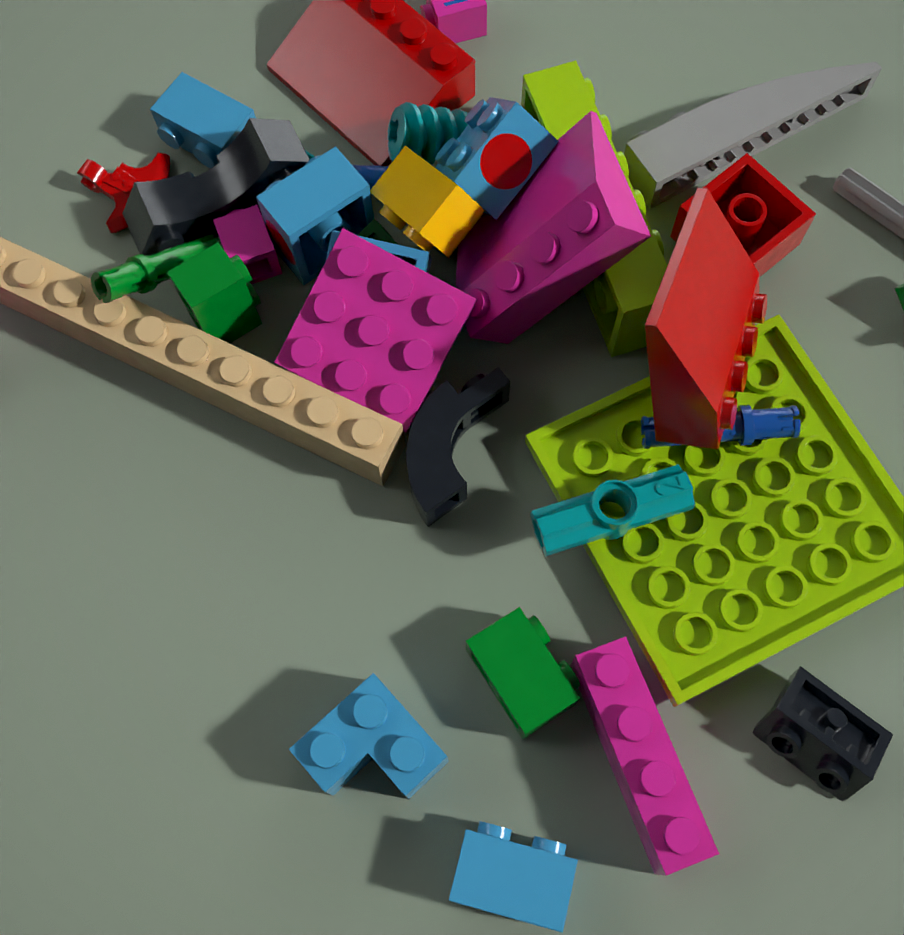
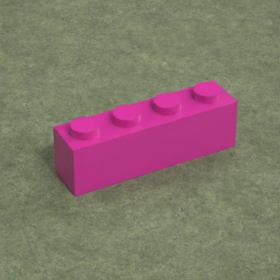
M625 636L575 655L570 667L580 682L581 687L579 690L654 874L667 876L719 855L627 637Z

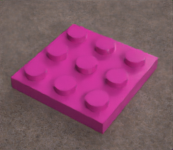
M342 228L275 363L319 386L401 423L403 431L408 432L477 299Z

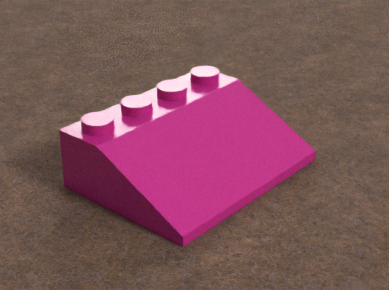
M590 111L558 139L559 142L497 220L483 213L482 217L458 245L456 288L477 299L465 322L470 338L509 344L651 237L597 113Z

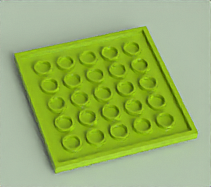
M780 314L764 321L763 324L755 325L758 328L754 357H745L744 361L748 363L745 389L743 393L735 392L734 398H737V408L740 405H750L752 410L796 405L799 415L793 416V420L800 419L801 422L798 438L754 440L752 445L740 446L738 441L720 442L718 450L688 445L644 449L642 438H645V435H641V417H653L650 376L525 436V444L558 502L595 491L600 484L608 480L627 481L678 464L683 471L687 472L693 486V496L696 504L692 510L630 529L624 536L618 539L607 540L602 538L583 544L584 549L673 707L690 700L904 587V497ZM604 502L599 505L602 513L608 518L620 519L625 516L621 506L616 503Z

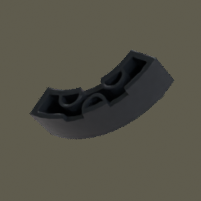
M249 118L236 139L217 155L219 164L196 177L188 171L161 180L134 182L122 214L139 253L145 256L153 255L160 251L195 241L209 234H213L214 238L219 237L214 219L226 216L233 210L246 209L258 205L260 210L256 196L264 192L273 182L283 180L304 167L310 160L290 120Z

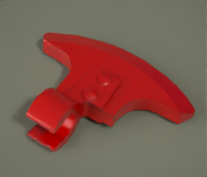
M158 152L147 166L141 168H134L122 162L113 173H108L93 160L87 159L77 171V174L83 177L80 182L91 191L101 192L115 202V209L106 221L110 233L114 234L128 227L122 213L134 182L168 178L170 156L166 153Z

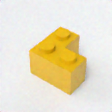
M404 146L370 190V193L384 204L379 211L382 216L399 230H402L407 223L408 227L403 233L424 251L429 252L435 246L448 258L482 217L484 209L460 186L407 146Z

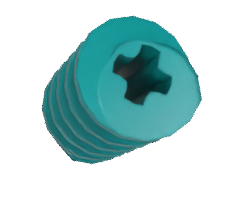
M405 102L395 107L388 125L387 137L390 159L393 161L404 146H407L429 164L433 165L436 161V155L442 146L451 138L457 140L468 126L465 123L468 113L461 109L450 111V109L445 107L434 109L426 104L417 107V105L411 102Z

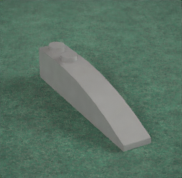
M877 62L830 67L785 76L738 90L705 103L687 113L679 112L672 116L665 124L649 132L647 130L641 131L626 143L624 155L628 164L630 183L635 190L638 189L642 193L645 204L651 209L725 171L746 153L754 156L865 99L882 67Z

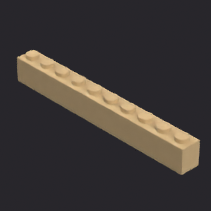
M0 237L1 304L376 484L384 486L406 446L401 423L127 295L112 302L103 303V299L99 300L94 294L90 278Z

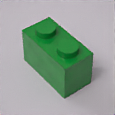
M219 242L167 272L187 312L199 330L230 344L262 324L256 306L261 304V300L250 283L252 277L247 267L237 254L229 258Z
M518 607L466 640V651L523 740L574 707L580 700L575 690L580 688L581 685L565 660L557 663L545 646L551 640L539 619L535 615L527 618L522 609Z

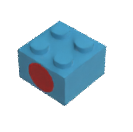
M489 97L487 101L484 99L480 100L470 110L465 118V123L468 126L458 139L451 138L442 146L435 158L438 162L435 168L460 186L484 209L483 213L497 220L559 141L516 101Z
M336 146L323 155L311 158L304 167L283 180L273 182L264 192L256 196L275 251L303 286L318 277L326 261L332 230L341 232L342 228L358 235L374 219L369 184Z

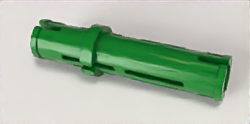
M209 234L195 241L184 243L150 256L137 254L128 257L126 262L119 266L94 272L91 276L93 292L99 300L103 299V303H109L133 292L145 294L154 291L158 284L170 280L167 274L169 270L219 242L222 248L223 245L218 237L214 238L213 234Z

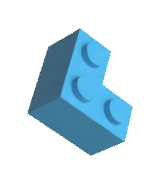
M374 673L289 748L321 789L330 795H335L374 759L399 790L410 799L449 762L448 756Z

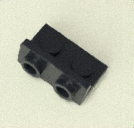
M801 666L789 677L771 710L757 723L753 730V734L768 745L774 753L785 758L815 781L820 788L831 793L840 801H846L873 780L893 736L891 732Z

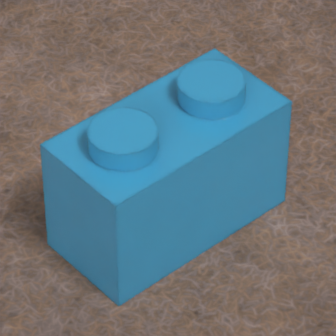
M184 72L180 73L150 108L158 127L157 133L159 137L174 149L181 147L194 154L208 168L219 164L217 155L236 139L249 118H256L253 109Z
M479 821L477 832L466 829L449 901L563 933L578 862L577 859L565 856L567 845L537 836L533 838L532 847L511 842V829Z

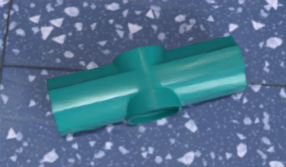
M678 464L627 481H605L595 491L532 510L530 517L539 547L546 557L602 538L607 540L618 539L624 536L630 529L692 510L696 504L693 496V486L687 472L683 471ZM604 502L616 503L621 506L625 516L620 519L608 518L602 513L599 505Z

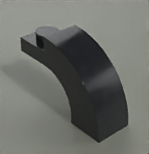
M499 367L486 376L484 374L474 376L463 386L460 394L446 380L426 399L414 418L407 441V471L415 506L427 527L467 500V482L458 472L452 456L459 439L466 431L509 401L510 380Z

